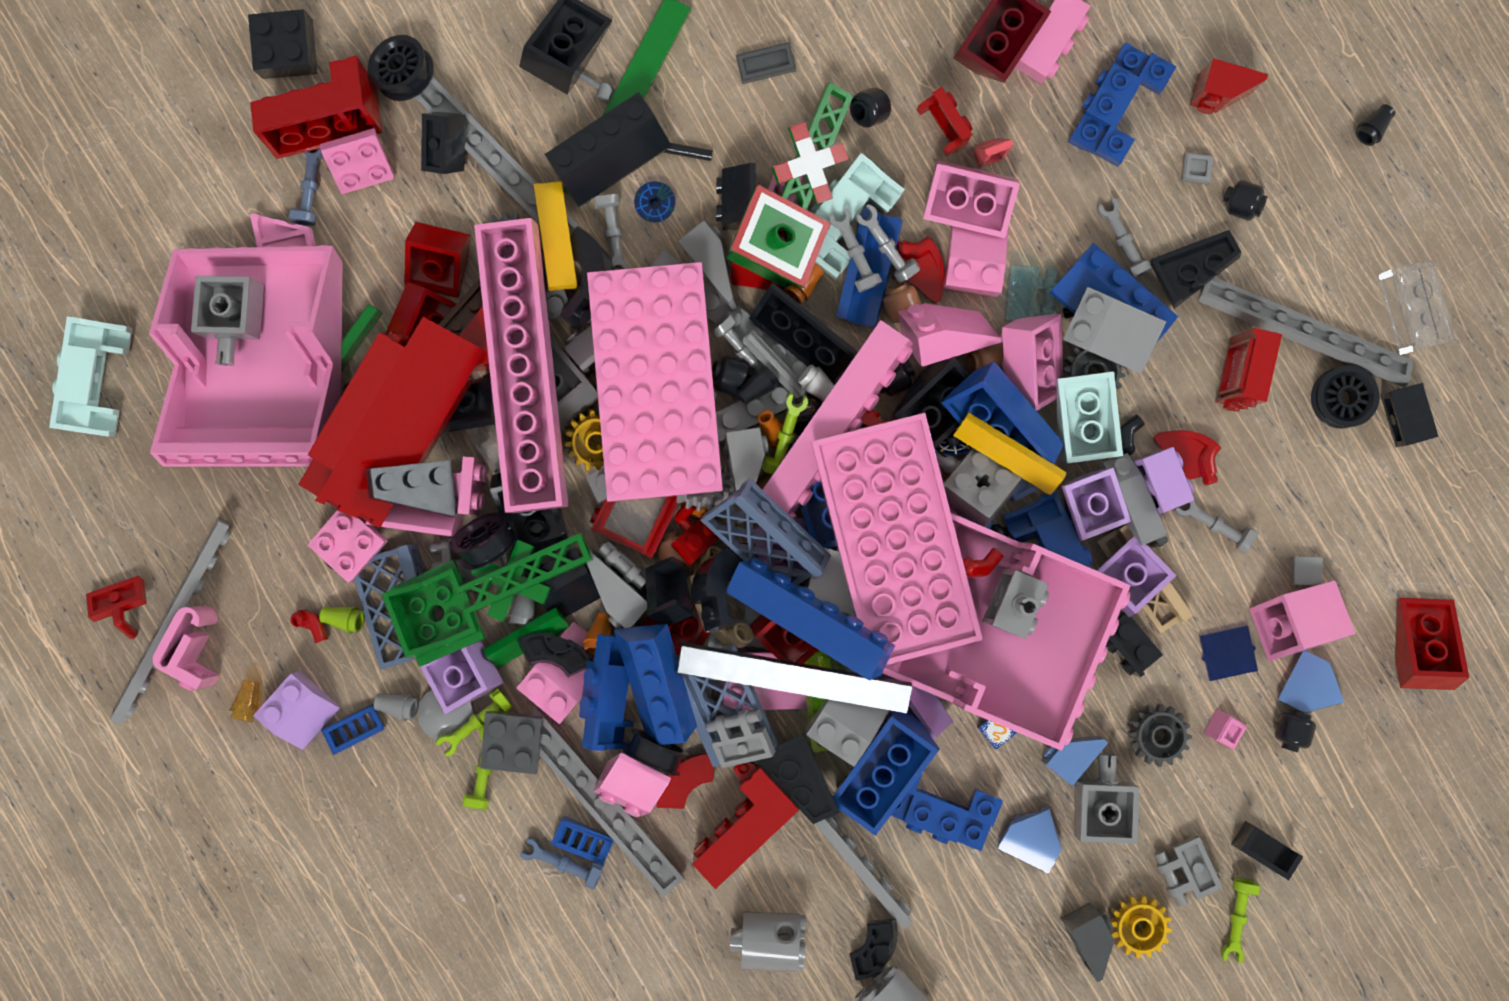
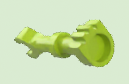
M793 392L787 394V416L783 429L778 432L777 438L779 442L774 457L764 456L762 463L764 472L774 474L786 457L789 445L793 443L795 438L793 432L800 412L805 410L808 405L807 396H803L800 404L792 403Z
M499 687L489 693L494 702L477 715L474 713L468 717L469 721L455 732L442 734L437 737L435 741L437 746L445 741L451 743L450 748L444 752L446 757L455 753L456 747L462 739L475 729L479 731L484 727L486 711L499 712L501 710L507 713L513 708V705Z
M484 727L481 728V729H480V732H479V735H480V738L482 739V741H483V731H484ZM480 757L479 765H476L475 768L477 778L474 794H464L462 806L488 810L489 800L484 796L488 775L492 774V770L480 768Z
M1234 878L1233 889L1237 891L1234 912L1230 914V921H1232L1230 937L1220 951L1221 958L1224 961L1228 960V955L1232 951H1236L1235 960L1238 963H1242L1244 960V952L1241 949V936L1243 925L1247 924L1248 916L1245 915L1249 895L1259 896L1261 884L1255 882V880Z

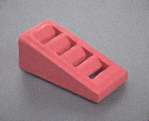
M994 138L973 147V153L978 166L982 168L1005 159L1013 143L1011 139Z

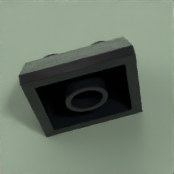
M756 163L723 168L722 177L716 178V194H722V205H716V222H722V230H737L756 186Z
M574 547L567 551L565 557L574 561L583 557L578 547ZM554 558L543 564L539 569L546 572L552 571L557 559ZM587 563L541 583L551 588L545 604H542L546 611L557 608L565 617L601 598Z

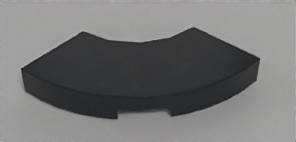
M533 633L517 639V643L529 665L538 663L552 664L560 668L568 678L585 670L587 661H593L580 645L570 639L567 640L552 635V633Z
M896 918L871 920L867 923L868 935L865 944L861 948L849 953L856 981L873 976L891 959L896 948L898 935Z

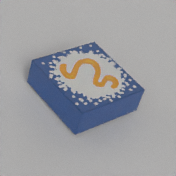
M987 719L977 727L995 750L1017 733Z

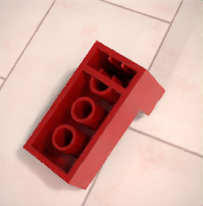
M357 56L329 62L331 82L318 83L312 87L291 90L288 93L267 96L250 102L253 132L276 159L320 149V144L373 128L377 134L383 133L377 87L370 80L368 72Z
M753 762L738 764L733 767L734 772L740 779L739 789L750 801L745 798L735 808V815L730 820L725 817L714 828L716 831L710 839L705 836L694 847L692 865L715 889L799 811V808L792 802L790 797L769 777L766 771L760 765Z

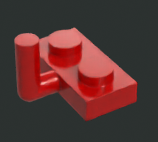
M685 504L674 516L675 521L685 532L671 546L690 566L720 538L700 521L701 518L693 524L688 517L696 510V506L692 505L691 508L687 509Z
M139 575L86 594L89 619L96 622L112 616L113 625L129 639L137 637L138 631L125 620L124 612L147 604L144 580Z

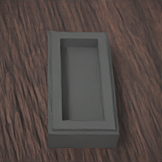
M790 42L736 55L742 84L796 72Z

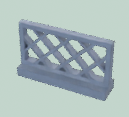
M750 478L742 483L739 490L705 513L700 520L744 561L755 558V554L768 556L767 568L775 573L779 572L788 575L791 578V583L796 586L811 576L817 578L823 574L831 557L827 550ZM736 503L745 513L733 511L732 504ZM715 516L727 518L728 526L720 525L713 518ZM733 519L746 521L747 529L734 527ZM753 523H757L766 532L753 530ZM735 535L748 537V545L739 543L735 539ZM754 539L766 540L767 548L754 546ZM773 542H777L786 551L773 549ZM774 558L786 559L788 567L774 565ZM793 561L799 562L806 570L794 568Z
M417 543L376 554L368 563L376 568L371 581L363 578L361 572L354 579L380 670L416 660V658L402 657L404 653L400 643L390 638L395 630L393 624H391L386 635L378 631L376 623L380 616L390 622L392 621L389 614L383 612L386 606L384 600L381 601L377 608L370 604L368 597L372 589L381 594L387 592L375 585L381 572L393 578L389 588L395 586L397 582L402 583L425 573ZM397 555L400 564L396 574L384 568L388 558ZM382 559L381 562H380V564H377L376 562H374V561H377V560ZM435 610V617L439 621L437 611ZM387 643H390L400 650L395 660L387 662L384 649Z
M735 644L719 648L738 652ZM682 673L697 724L696 730L713 767L720 766L711 744L715 738L719 737L717 731L709 733L706 728V722L715 720L718 710L728 716L737 715L743 704L753 710H760L762 720L759 723L754 722L753 725L755 729L766 727L774 748L777 747L778 742L753 686L742 684L745 691L741 695L728 688L730 684L728 681L723 686L710 678ZM707 686L721 692L718 702L707 697L705 692ZM725 695L739 702L736 711L721 704ZM730 728L732 734L739 733V731Z

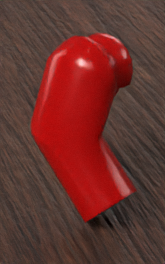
M992 548L983 560H973L971 557L965 558L963 563L966 575L971 578L988 576L1004 558V555L995 548Z
M304 609L298 610L291 615V624L294 627L300 626L309 629L315 644L329 639L318 614Z

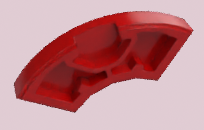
M707 753L698 754L682 761L677 769L680 772L679 776L668 774L671 780L657 801L656 808L684 809L687 797L694 788L703 783L713 782L714 767Z

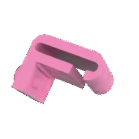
M208 605L179 609L153 655L154 666L158 670L179 680L178 685L187 690L194 691V689L198 690L215 685L220 676L196 662L210 635L204 631L193 633L196 626L216 624L218 619L216 611Z

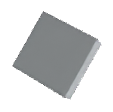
M1186 152L1183 156L1181 182L1209 185L1211 183L1214 156Z
M1292 556L1291 584H1322L1323 557Z

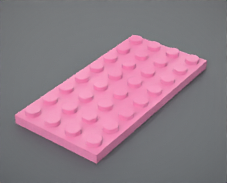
M702 262L588 272L607 502L723 492Z
M922 413L812 441L811 444L855 617L864 623V627L871 631H879L888 637V641L896 645L886 665L983 640L926 414Z

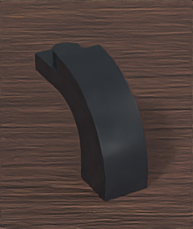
M577 226L570 235L573 261L581 265L582 281L579 289L560 316L579 331L583 324L587 323L591 318L587 273L614 270V266L609 255L589 233Z
M729 546L707 558L699 566L693 578L691 604H701V618L704 622L705 632H716L730 625L726 586L729 578L733 577L739 562L744 560Z

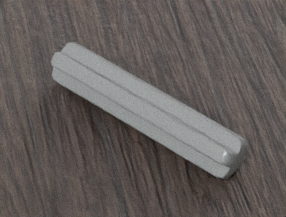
M750 331L742 339V343L764 366H767L787 391L793 392L795 399L807 392L801 389L802 385L798 383L799 378L755 331Z

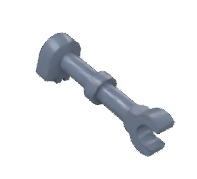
M320 149L316 153L304 152L306 156L305 178L301 181L300 189L303 190L300 209H290L289 221L295 224L313 226L316 223V214L311 212L314 192L318 188V183H316L317 168L320 160L324 158Z
M529 837L526 840V843L534 847V852L522 851L520 856L523 859L542 860L557 867V871L561 873L566 871L584 879L585 887L592 890L595 889L603 872L604 865L593 862L589 870L570 861V857L565 855L561 857L545 850L535 838Z

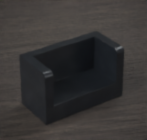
M449 112L422 113L421 171L440 174L463 172L465 159V115Z
M1423 383L1380 394L1395 447L1408 446L1439 437Z
M673 556L645 568L648 617L658 624H668L670 626L693 616L690 568Z
M1247 821L1244 822L1231 845L1288 881L1303 859L1302 855Z

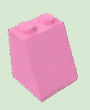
M1336 581L1284 594L1249 608L1268 661L1356 634Z

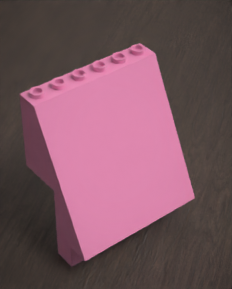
M294 245L291 247L173 249L149 335L174 364L150 450L152 456L163 467H309L313 458L308 456V453L341 398L343 262L333 246ZM196 276L251 277L264 284L260 340L239 339L236 341L234 366L215 364L218 339L205 338L191 332Z
M951 513L963 560L967 557H971L973 560H983L992 548H995L1004 555V558L988 576L974 578L967 576L983 640L885 666L882 673L900 681L911 682L912 686L948 700L970 713L1062 751L1064 745L1067 746L1072 739L1073 729L1071 728L1075 718H1079L1084 710L1085 702H1083L1085 694L1087 690L1090 691L1096 681V674L1094 673L1097 665L1102 663L1106 657L1108 648L1105 646L1110 636L1115 634L1118 628L1119 620L1117 617L1121 608L1124 609L1129 602L1130 592L1128 591L1131 585L1038 545L1018 542ZM1004 568L1017 570L1048 583L1046 589L1049 591L1048 599L1042 608L1039 607L1038 613L1035 615V618L1038 619L1035 630L1031 635L1028 634L1026 639L982 622Z

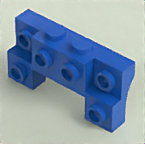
M1125 42L1108 71L1103 69L1095 83L1099 88L1095 95L1089 93L1081 108L1085 109V112L1069 138L1068 143L1118 167L1135 139L1116 129L1139 86L1142 85L1159 95L1164 90L1177 66L1154 53L1149 56Z
M1057 491L1051 495L1042 496L1026 507L1004 514L1006 527L1013 540L1023 543L1036 538L1040 547L1092 569L1090 563L1093 560L1087 546L1082 547L1075 524L1071 523Z
M615 634L597 635L594 661H587L584 672V685L579 717L586 719L582 748L592 751L628 748L630 743L623 742L625 727H633L634 721L624 719L629 679Z
M921 774L891 816L903 820L904 823H907L906 828L921 834L925 830L932 833L933 839L944 844H948L950 840L982 851L991 826H994L1003 800L1000 797H994L974 788L966 808L917 788L922 777Z

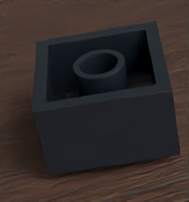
M304 9L248 14L252 66L255 73L262 79L318 74L313 19Z

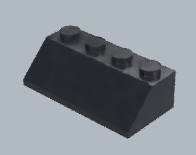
M638 92L545 153V156L580 208L592 200L593 197L598 196L672 147L655 115Z
M774 283L770 285L748 318L807 367L810 365L816 368L820 367L834 385H836L859 352Z

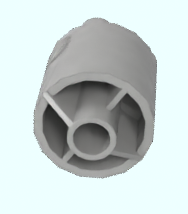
M743 911V929L731 928L730 952H742L741 970L803 971L806 916L795 913Z
M884 966L874 974L873 979L875 982L869 988H862L854 998L856 1001H930L897 966H891L888 969Z

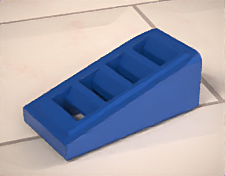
M372 704L321 731L332 754L336 755L385 730ZM367 713L375 727L372 730H369L363 717ZM356 719L359 720L364 730L362 735H359L353 723ZM348 724L354 736V739L350 741L342 727ZM336 729L344 742L340 746L332 733Z
M564 815L551 845L603 865L614 840L609 835ZM567 828L573 830L568 841H566L563 837ZM578 832H581L583 836L577 846L573 842ZM588 837H594L589 850L584 849ZM599 840H602L604 844L599 855H597L594 851Z

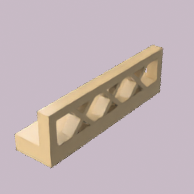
M1126 524L1116 527L1096 541L1107 559L1114 553H1111L1105 544L1106 542L1118 535L1125 544L1134 536ZM1170 582L1154 596L1153 601L1150 600L1148 602L1153 604L1152 610L1147 604L1142 608L1160 634L1177 622H1185L1193 616ZM1159 595H1160V597L1163 599V601H1164L1165 603H1163V602H1158V600H1159ZM1157 605L1167 606L1174 615L1162 625L1156 618Z

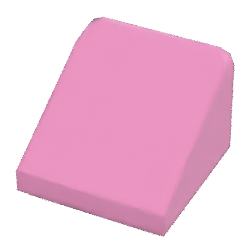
M1216 710L1204 733L1234 750L1247 725L1220 710Z

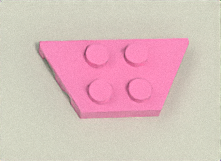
M250 214L257 247L316 246L313 230L310 227L263 217L258 214Z

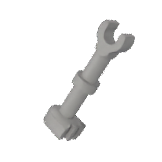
M619 194L593 197L595 209H604L607 225L605 238L609 239L614 268L622 266L624 269H629L622 257L619 238L622 236V232L618 228L615 207L620 204Z
M1112 198L1110 200L1112 211H1105L1103 205L1100 204L1097 207V213L1101 218L1106 219L1110 223L1118 238L1116 242L1119 248H1123L1132 265L1125 270L1136 279L1153 268L1149 260L1142 261L1132 242L1134 241L1132 234L1127 233L1118 213L1119 202L1117 199Z
M868 204L866 207L870 212L869 218L863 220L862 216L856 213L854 214L855 220L870 230L879 243L878 248L881 253H885L896 268L893 274L898 283L904 282L920 271V267L913 258L904 262L894 247L896 244L894 240L888 238L879 225L877 210Z
M843 208L845 220L837 222L833 214L829 215L830 223L840 230L849 249L847 252L850 259L853 258L862 278L855 281L858 292L862 293L883 281L879 273H872L863 254L865 249L863 245L859 246L850 226L851 214L847 208Z
M731 313L722 316L712 326L711 331L716 337L724 336L736 349L735 354L740 359L744 358L754 371L757 368L761 369L764 365L742 343V339L732 329L738 321Z
M1195 501L1188 503L1186 511L1178 507L1174 509L1177 515H1188L1209 526V530L1213 533L1219 532L1236 542V549L1244 554L1250 549L1258 536V531L1249 526L1242 533L1224 523V519L1217 516L1215 518L1196 506Z

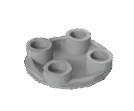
M430 690L420 701L417 716L419 725L424 733L436 740L438 736L455 732L468 722V717L474 714V709L471 702L445 714L435 694Z

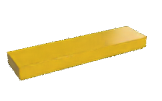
M562 181L534 184L533 189L548 291L577 288Z
M969 412L953 435L1049 495L1059 486L1067 473Z

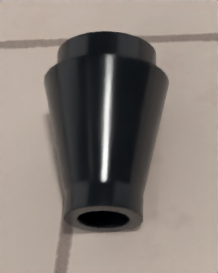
M1387 104L1381 105L1378 110L1358 124L1356 131L1357 139L1367 146L1379 143L1396 114L1395 110Z
M763 366L761 369L757 368L736 394L745 405H748L750 402L775 390L774 386L779 382L773 372L767 366Z

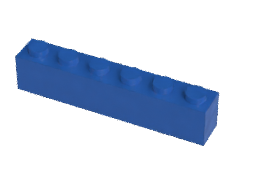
M752 558L739 562L726 593L867 680L871 681L881 676L896 646L888 641V637L885 634L869 630L863 626L864 623L860 619L844 615L839 612L838 606L828 601H821L815 597V593L806 587H798L791 583L790 577L783 573L773 572L760 559Z

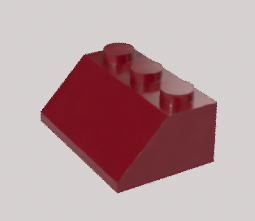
M991 0L953 59L975 74L1005 83L1051 11L1035 0Z

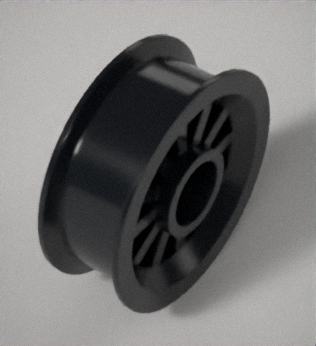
M408 35L392 36L381 42L372 52L368 62L370 80L380 89L384 96L394 101H406L418 96L429 85L434 72L433 60L429 53L423 49L418 40Z
M1341 366L1326 371L1316 380L1311 391V405L1316 416L1326 425L1340 429L1359 426L1367 422L1375 414L1380 401L1379 388L1375 379L1366 370L1356 366ZM1343 390L1349 394L1348 404L1343 403L1341 400V392Z
M494 512L480 516L463 526L452 538L450 548L453 552L460 554L463 568L475 570L486 567L502 558L514 546L517 534L514 530L507 528V518L503 513Z
M632 728L631 731L634 733L629 747L623 748V752L646 766L666 774L679 776L680 772L677 769L683 756L689 755L688 752L676 744L659 745L644 730Z

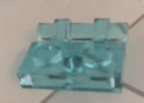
M1010 265L1004 321L1012 322L1019 318L1034 317V313L1041 314V316L1056 314L1054 296L1049 292L1059 282L1056 281L1057 270L1046 269L1045 279H1039V267ZM1037 289L1044 290L1043 304L1036 303Z

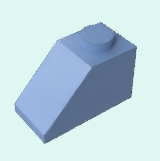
M1099 736L1072 738L1067 746L1064 745L1062 751L1048 746L1043 753L1045 757L1042 762L1073 786L1108 742Z

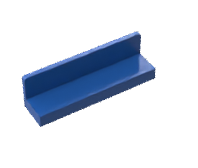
M867 208L862 210L861 216L863 220L868 219L870 216ZM877 212L879 225L887 237L894 240L896 243L894 247L896 248L903 223L902 219L884 216ZM859 224L856 239L859 246L863 245L865 249L863 254L872 273H879L883 282L859 293L855 281L862 277L853 258L850 259L836 317L848 323L875 328L892 262L885 253H881L878 248L879 243L866 226Z

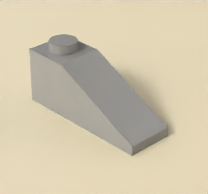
M703 221L682 237L678 243L693 263L702 262L703 276L730 309L734 311L737 308L728 260L726 259V250L721 242L725 238L715 225L710 228Z
M1128 453L1103 462L1101 469L1114 468L1131 522L1126 523L1139 544L1142 546L1166 536L1167 532L1143 475Z

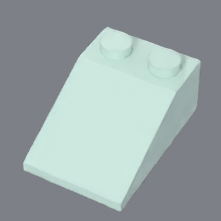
M1113 371L1057 379V436L1064 443L1059 453L1061 462L1075 463L1123 456Z

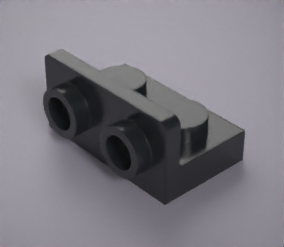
M1124 612L1117 618L1119 620L1118 628L1115 634L1109 637L1105 647L1108 648L1111 654L1115 652L1122 659L1119 664L1128 675L1134 674L1141 678L1145 674L1143 671L1162 657L1163 654L1132 617H1128Z

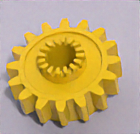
M590 409L589 416L585 417L580 412V420L578 422L573 419L570 420L573 429H565V434L570 439L565 440L564 444L566 447H572L567 454L569 457L577 456L574 461L577 466L583 462L586 470H589L591 466H595L598 471L604 465L602 441L597 446L588 444V439L594 434L601 435L600 414L595 415L594 410Z
M1131 894L1128 895L1129 902L1126 904L1119 900L1118 903L1121 908L1119 910L1112 908L1111 912L1115 915V919H1109L1114 927V930L1110 932L1112 937L1116 938L1114 944L1118 948L1123 946L1122 951L1126 955L1133 951L1136 958H1140L1141 954L1151 957L1152 952L1155 950L1160 953L1162 951L1160 946L1163 943L1168 944L1169 942L1166 938L1167 933H1172V929L1167 926V923L1171 921V917L1163 914L1166 908L1162 904L1157 905V900L1153 897L1147 901L1144 894H1140L1138 900ZM1139 921H1145V928L1139 930V932L1135 931V925Z

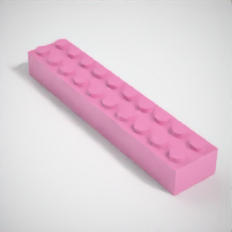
M532 218L474 225L505 513L569 507L538 224Z

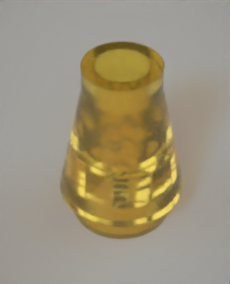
M243 680L241 688L229 710L232 711L230 718L253 723V715L258 711V689L260 683Z

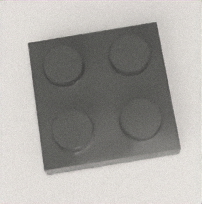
M486 711L480 768L537 774L543 717Z

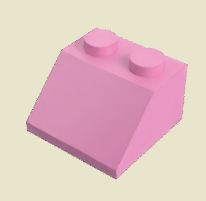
M619 753L607 761L593 792L600 795V800L611 805L617 803L625 807L624 811L634 817H640V815L644 816L652 811L671 778L623 753Z

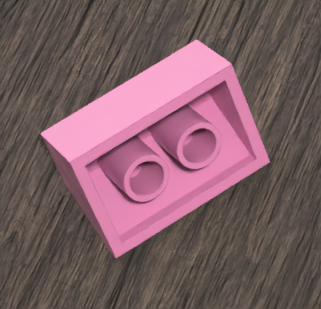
M937 160L923 219L1005 238L1020 182L1016 178Z
M1061 314L1019 318L1003 326L1001 342L1003 343L1004 358L1002 367L1004 373L1034 409L1038 411L1057 399V379L1063 378Z
M455 497L458 517L453 518L443 514L394 504L381 527L455 536L462 528L464 514H458V497Z

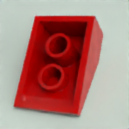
M1399 598L1397 600L1395 662L1400 688L1456 690L1470 678L1454 600Z

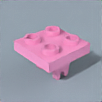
M374 128L320 144L321 153L341 194L395 179L394 171Z
M463 456L461 473H452L455 497L459 498L458 514L479 515V510L484 509L485 494L481 493L482 482L487 480L488 467L484 465V460Z
M337 510L307 545L344 580L350 583L353 582L388 540L372 525H366V520L363 518H355Z

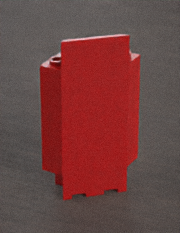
M422 317L411 338L392 331L389 334L379 332L310 449L308 456L313 458L298 485L316 495V502L324 505L328 502L340 512L355 518L361 517L371 525L381 528L394 504L369 499L366 469L425 463L470 387L472 380L468 378L485 350L425 317Z

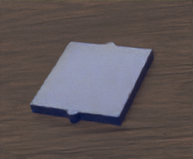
M1247 625L1199 636L1203 652L1201 660L1205 661L1209 681L1258 671L1254 655L1256 647L1252 645Z

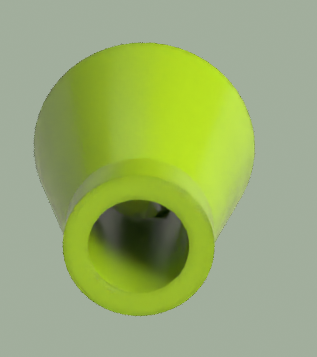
M324 606L320 612V622L327 623L349 634L360 632L364 624V612L356 606Z

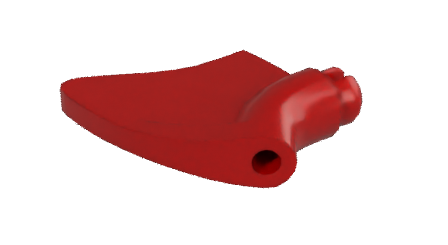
M928 236L919 242L905 240L901 242L898 240L896 250L904 262L913 258L920 267V271L904 282L915 286L933 303H938L943 293L945 273L943 260L937 246Z
M1186 430L1161 432L1153 437L1154 442L1161 450L1174 447L1175 452L1177 451L1183 460L1182 470L1186 478L1192 480L1202 477L1205 486L1218 482L1215 457L1221 450V446L1213 439L1201 433Z

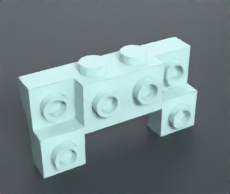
M861 153L841 180L837 181L835 179L830 184L829 189L833 199L815 204L810 212L830 222L829 215L833 214L837 222H842L845 220L843 208H847L851 214V225L855 220L854 214H860L868 202H871L887 215L905 189ZM830 225L815 263L824 272L837 280L848 266L850 258L847 253L848 251L837 243L842 237L840 230Z
M67 316L62 350L57 355L58 375L52 386L54 400L49 428L116 437L120 410L98 407L106 354L108 352L129 356L133 328Z

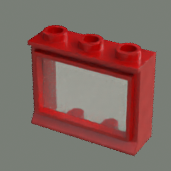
M1252 328L1229 338L1231 346L1228 347L1218 396L1221 397L1216 399L1215 403L1223 404V409L1240 412V409L1256 408L1258 404L1267 402L1282 334Z
M677 496L607 502L605 500L602 508L596 507L592 514L590 522L593 523L591 530L653 559L660 541L668 529L667 527L673 514L679 506L676 502Z

